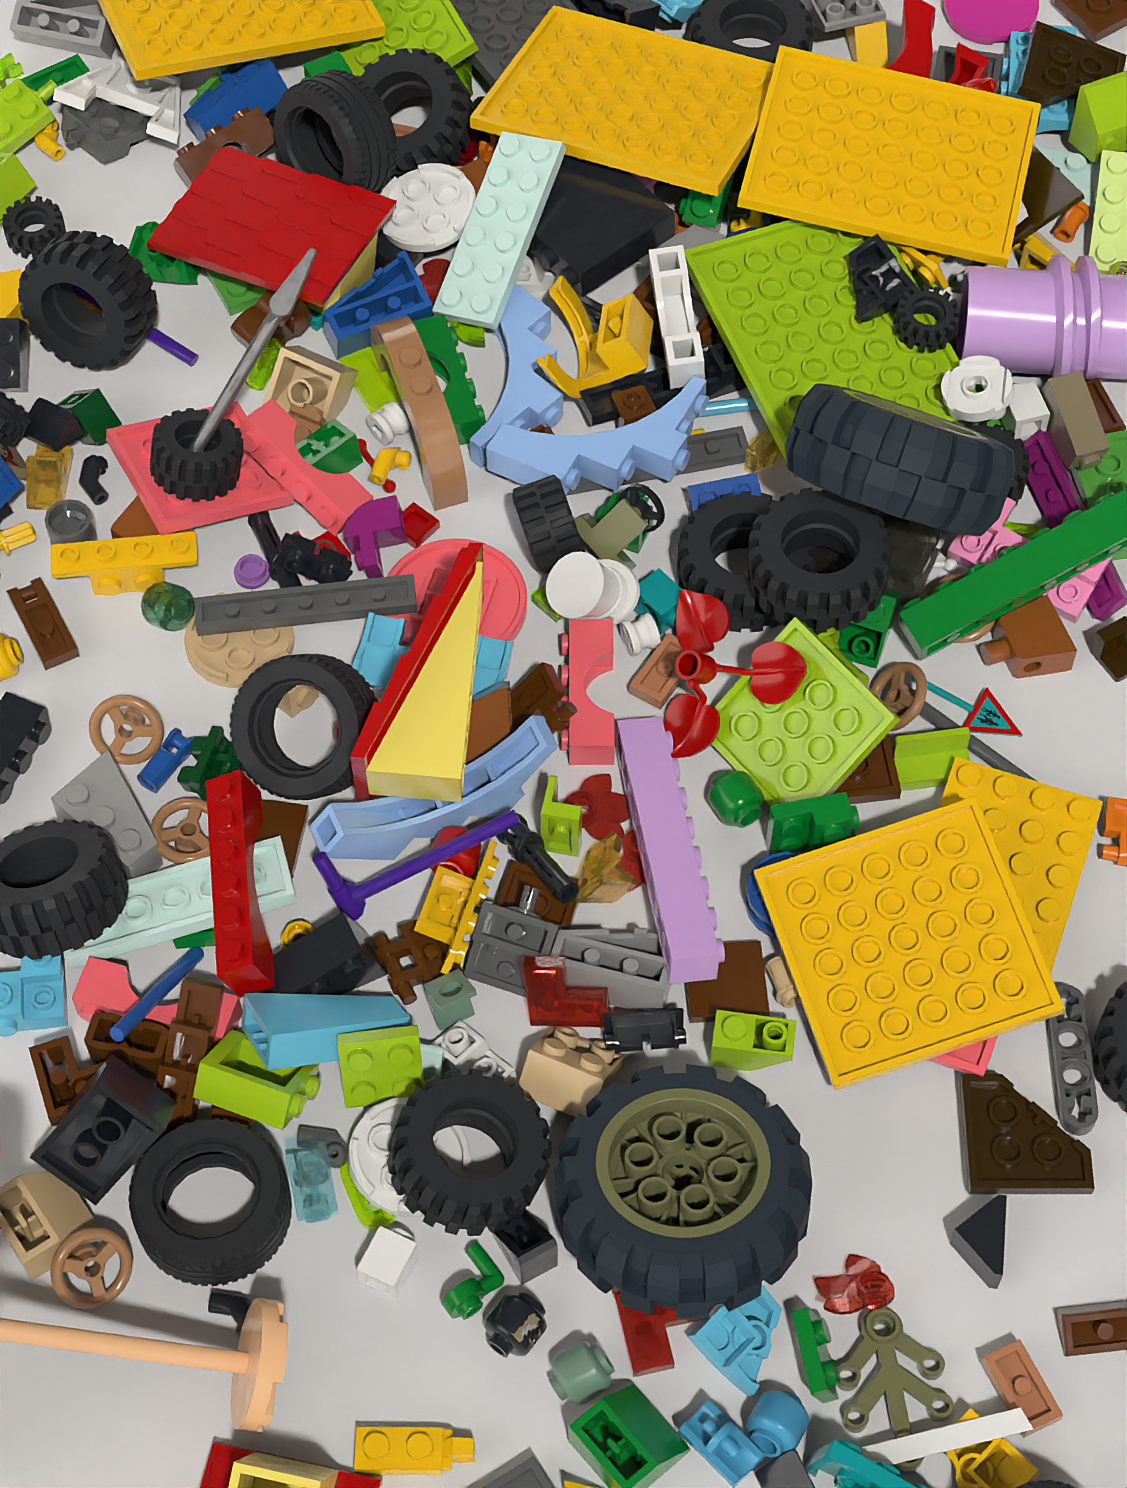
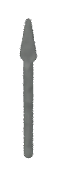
M309 249L271 297L269 302L270 311L188 450L204 452L281 319L287 317L293 311L317 251L315 249Z

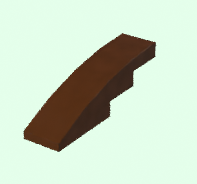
M189 977L182 980L176 1019L170 1024L164 1062L159 1065L156 1087L178 1102L165 1131L161 1135H165L169 1130H175V1127L178 1125L182 1126L186 1122L193 1123L196 1119L200 1100L193 1098L199 1063L213 1049L224 996V985Z

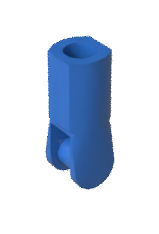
M178 728L170 731L158 751L137 775L139 783L151 792L158 793L177 768L191 756L190 746L194 737L187 738L183 736L182 731ZM174 748L178 750L175 755L171 753Z

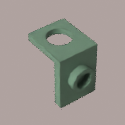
M459 968L423 985L439 1030L448 1028L459 1020L462 1021L475 1014L470 998L477 995L476 989Z

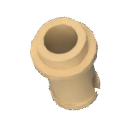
M784 955L772 958L764 967L777 990V1002L783 1004L785 1008H793L800 1005L801 1001Z

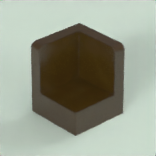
M1126 616L1096 631L1090 653L1115 682H1120L1127 678Z

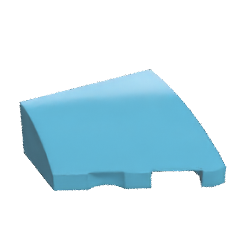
M762 1285L761 1296L728 1312L724 1303L716 1305L687 1337L724 1377L745 1395L751 1397L759 1390L760 1385L756 1383L762 1359H768L772 1346L770 1340L771 1333L778 1325L782 1308Z

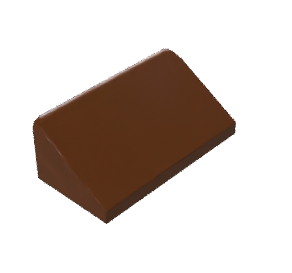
M1127 1300L1055 1309L1065 1357L1127 1350Z

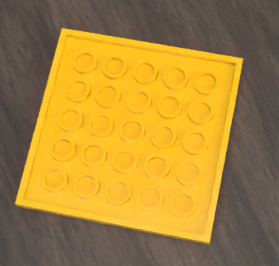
M976 796L753 870L754 878L834 1091L1064 1014L1065 1008Z

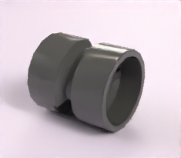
M72 499L62 500L52 505L46 512L44 520L51 545L98 540L91 511L83 502Z

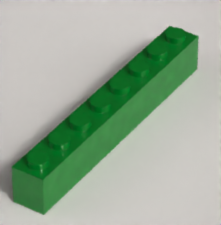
M1127 485L1126 489L1115 495L1113 492L1103 495L1094 503L1095 506L1084 512L1076 510L1062 520V524L1051 530L1049 527L1037 531L1031 536V541L1020 547L1012 545L998 555V559L987 565L982 562L973 566L966 572V576L956 582L948 580L940 584L934 590V594L923 600L915 598L902 607V611L899 612V626L920 661L1127 549Z

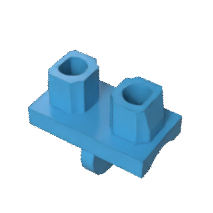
M709 1399L688 1421L678 1428V1433L733 1488L764 1459L765 1454Z

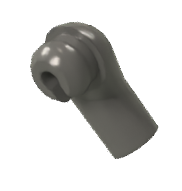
M300 1127L297 1147L317 1150L324 1162L332 1168H341L348 1162V1147L337 1132Z

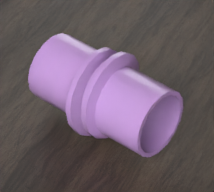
M1063 254L1051 256L1045 270L980 266L965 267L960 292L962 294L956 343V355L960 361L967 357L982 355L999 360L1000 365L1006 370L1008 368L1011 373L1051 375L1054 378L1082 371L1085 379H1127V275L1098 273L1093 256H1079L1071 270L1070 263L1066 255Z

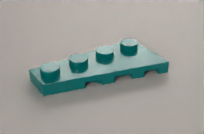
M846 1440L831 1441L809 1454L804 1463L808 1474L816 1477L819 1470L836 1477L838 1481L835 1487L929 1488L921 1484H915L914 1486L900 1478L901 1473L895 1467L883 1462L874 1463L862 1456L863 1451L858 1446Z

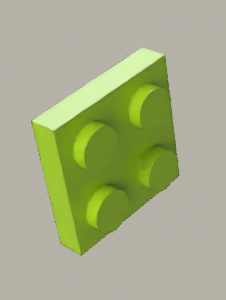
M418 1025L337 1034L345 1108L377 1105L390 1099L409 1097L416 1088H423L424 1075Z

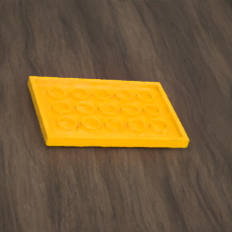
M955 757L938 808L974 796L977 797L1051 974L1103 801Z

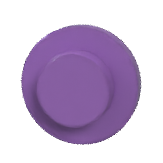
M245 555L238 560L234 568L235 580L241 587L246 589L260 588L270 578L268 572L269 565L259 555Z

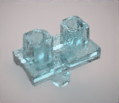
M326 1142L318 1143L308 1148L285 1149L298 1222L306 1220L307 1223L328 1220L330 1215L339 1214Z

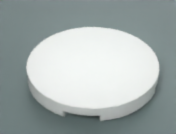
M440 163L418 165V169L412 170L399 178L394 177L382 190L380 195L396 200L397 203L396 208L383 224L381 230L391 243L407 251L431 252L445 248L461 238L477 197L475 189L464 173L455 167Z
M409 1097L394 1098L371 1108L355 1127L348 1147V1168L355 1186L371 1204L393 1215L421 1217L425 1215L420 1211L412 1214L404 1205L407 1196L405 1194L397 1195L392 1185L396 1175H391L388 1171L387 1160L390 1156L388 1151L390 1137L401 1110L406 1105ZM455 1125L439 1130L433 1136L434 1146L439 1157L450 1169L468 1177L471 1166V1149L462 1126Z

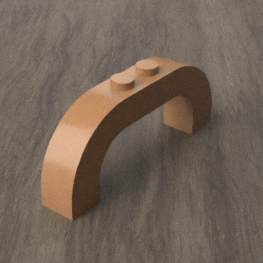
M405 315L372 324L370 327L371 349L380 372L391 371L415 433L422 461L423 481L434 511L468 502L466 473L455 427L414 323Z

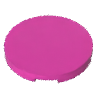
M944 0L943 10L951 23V28L957 34L976 43L993 45V42L1009 40L1011 31L1030 32L1037 21L1039 0Z

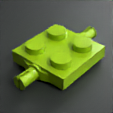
M17 78L0 91V153H14L56 119L45 103L54 95V89L58 87L51 79L39 90L35 91L28 88Z

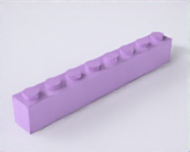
M662 716L617 720L615 748L669 984L717 979L718 965L725 960L724 944L722 938L716 939L714 933L717 929L716 912L714 907H708L707 904L709 899L708 879L706 876H700L699 869L702 868L701 851L699 846H693L694 823L692 816L686 817L685 810H687L686 790L684 787L679 788L677 782L680 781V767L678 759H672L671 753H673L671 731H665Z

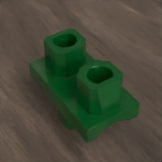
M212 726L208 736L194 737L190 749L191 755L197 763L195 767H182L177 781L185 791L197 793L202 800L207 801V780L241 769L243 772L242 764L238 763L237 755H234L233 750L235 748L231 745V741L225 737L222 726Z

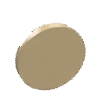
M195 610L190 615L185 626V651L193 669L207 681L228 688L242 687V683L249 679L248 676L254 673L255 669L262 667L266 662H270V660L276 658L284 650L292 655L295 644L293 626L198 636L195 624Z

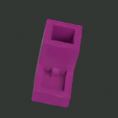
M396 495L374 499L360 505L354 510V513L348 518L345 525L344 538L351 553L356 556L359 571L365 570L369 579L384 577L380 548L408 543L403 511Z

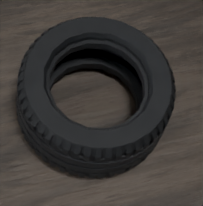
M332 69L291 86L280 98L274 116V134L283 164L309 174L322 175L348 186L353 184L372 192L380 191L389 183L398 159L396 133L390 115L382 100L364 80L352 73ZM330 127L332 128V130H333V132H334V134H335V136H336V138H337V140H338V142H339V144H340L341 151L339 150V148H338V146H337V144H336V142H335V140H334V138H333V136H332Z
M324 654L282 656L278 659L270 660V662L264 663L262 667L255 669V672L248 676L249 679L242 683L243 686L238 690L239 694L234 698L235 703L232 704L231 709L233 712L230 713L231 722H229V728H231L230 737H232L231 745L235 748L233 750L234 755H237V761L239 764H242L241 768L247 773V776L253 779L256 785H260L261 789L267 790L271 795L275 794L276 797H284L287 800H312L342 792L354 785L350 756L374 702H378V699L374 696L375 692L373 689H370L371 686L369 682L365 681V677L360 675L359 671L352 668L350 664L344 663L343 660ZM297 685L312 686L326 695L336 710L340 726L336 747L329 759L315 769L300 766L286 757L277 743L273 727L275 712L283 696Z
M204 1118L201 1121L198 1119L194 1120L193 1123L186 1122L182 1126L178 1125L173 1131H167L165 1135L157 1138L158 1141L154 1142L143 1153L144 1157H141L138 1165L135 1166L134 1175H132L131 1184L129 1185L130 1194L128 1201L131 1219L147 1256L165 1274L172 1275L174 1279H180L183 1283L191 1282V1285L195 1286L201 1284V1286H208L209 1284L211 1286H218V1284H222L223 1286L227 1285L230 1281L232 1283L238 1282V1279L242 1278L243 1280L248 1277V1274L256 1273L258 1268L261 1269L265 1262H269L272 1259V1255L277 1253L278 1247L284 1242L283 1238L286 1237L287 1229L291 1223L292 1198L284 1165L277 1151L256 1130L249 1129V1126L245 1124L240 1125V1122H231L228 1119L214 1118L211 1120L210 1118ZM224 1167L240 1172L253 1183L256 1198L249 1215L235 1229L220 1236L198 1238L180 1232L167 1220V1205L174 1189L187 1176L199 1170Z

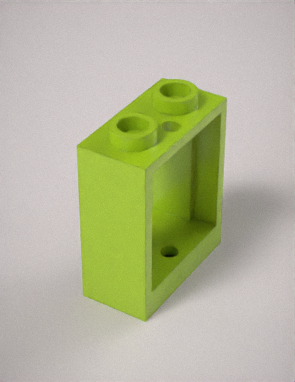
M231 1029L200 1061L193 1098L283 1130L293 1117H300L308 1100L313 1101L316 1098L321 1086V1077L317 1076L320 1063L268 1070L244 1033Z

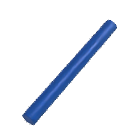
M198 947L191 948L110 1029L109 1033L112 1039L122 1041L204 958L203 951Z

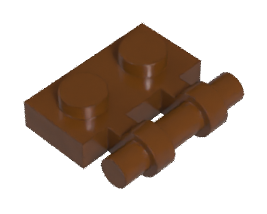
M542 662L511 692L513 733L530 716L544 715L553 735L556 731L562 732L570 724L569 719L577 712V708L570 701H566L559 708L557 702L566 694V691L551 664Z
M417 920L398 925L400 940L390 942L385 933L376 935L372 940L377 949L375 954L390 976L388 983L392 992L395 995H399L403 1005H410L417 1000L413 990L414 986L424 985L445 975L440 971L450 947L449 944L414 931ZM409 956L414 968L404 971L399 959ZM454 962L450 972L459 968L464 974L460 964Z

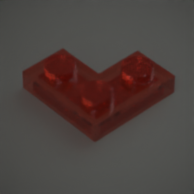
M525 956L523 971L531 1026L604 1028L603 1014L611 1013L608 987H569L565 957Z
M620 1291L614 1292L615 1306L632 1376L638 1377L674 1369L675 1362L666 1328L700 1321L704 1318L676 1320L675 1309L656 1307L653 1316L624 1306L620 1303Z

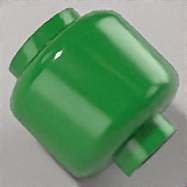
M724 771L712 781L713 786L708 794V800L725 825L744 828L759 819L763 812L762 807L765 798L748 773L744 771Z

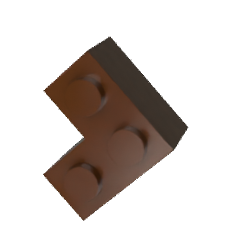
M68 1035L29 1047L51 1126L56 1123L88 1080L104 1063L79 1069Z

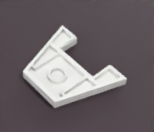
M119 57L54 89L53 100L83 111L96 96L107 100L112 105H121L133 109L143 116H152L147 124L146 133L177 144L179 136L181 78L167 75L136 81L126 59Z

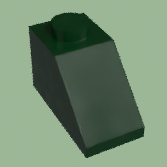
M99 388L74 391L57 403V405L75 414L84 433L78 438L82 444L96 443L97 446L107 442V429L115 428L122 424Z

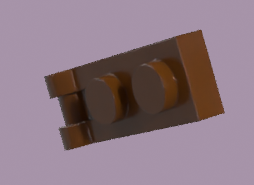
M41 577L30 581L31 585L19 590L17 587L7 590L6 593L46 671L79 657V653ZM34 598H37L36 600H33V601H31V602L25 604V602L30 601V600H32V599H34Z

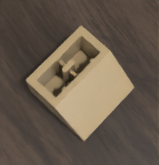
M552 1026L529 1049L518 1085L525 1090L523 1096L534 1099L539 1103L573 1117H577L579 1114L586 1116V1104L615 1082L626 1055L622 1053L615 1054V1050H606L605 1042H592L582 1038L572 1028Z
M48 1171L19 1175L0 1187V1231L32 1281L51 1269L53 1256L66 1238L79 1230L99 1227L79 1194ZM96 1240L86 1241L81 1244H92Z

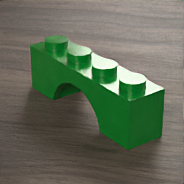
M444 314L414 320L412 322L419 333L435 375L447 384L443 396L455 427L459 445L468 444L472 436L486 423L482 405H476L474 401L477 398L474 381L472 378L467 379L465 376L467 363L464 353H457L458 338L455 327H448Z

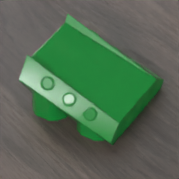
M147 222L142 226H136L128 253L134 259L138 258L142 262V270L145 274L149 273L154 281L198 285L197 278L201 266L147 248V241L159 225L158 222Z

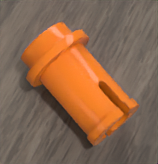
M1080 201L1064 212L1061 221L1054 230V233H1056L1055 237L1061 242H1072L1081 223H1085L1088 220L1089 207L1085 202Z

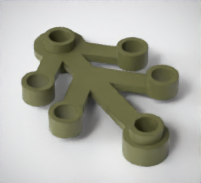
M883 1307L868 1311L863 1317L860 1327L863 1337L862 1342L848 1361L838 1366L839 1373L850 1371L855 1375V1380L849 1383L841 1379V1383L837 1387L843 1391L856 1389L861 1379L860 1371L876 1351L878 1353L880 1369L857 1401L845 1408L842 1417L845 1429L851 1433L862 1432L867 1427L870 1412L883 1394L886 1393L894 1439L913 1435L903 1391L926 1406L927 1414L932 1420L943 1422L949 1419L954 1408L951 1397L943 1392L937 1393L898 1365L895 1349L916 1362L920 1375L927 1380H936L942 1375L945 1368V1361L942 1355L935 1351H928L903 1333V1323L894 1311ZM879 1324L884 1325L888 1328L889 1334L880 1336L876 1334L874 1327ZM926 1360H934L937 1362L939 1369L934 1372L929 1371L925 1368L924 1362ZM936 1401H942L946 1404L948 1410L945 1413H938L933 1409L932 1404ZM852 1412H857L862 1415L863 1422L861 1424H853L849 1421L848 1415ZM924 1457L894 1464V1466L904 1472L914 1471L920 1467Z

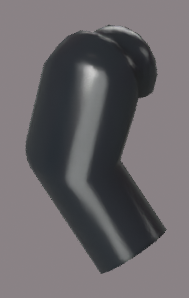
M92 454L83 460L79 485L95 505H101L107 501L109 494L98 480L100 475L106 473L104 468H108V462L103 456Z
M212 1292L209 1299L208 1312L232 1316L238 1324L236 1334L240 1338L241 1329L252 1302L243 1296Z

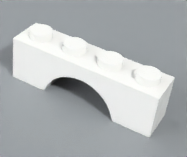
M683 245L649 250L650 275L670 389L685 387L694 375L705 379L704 357L699 331L697 332L694 320Z

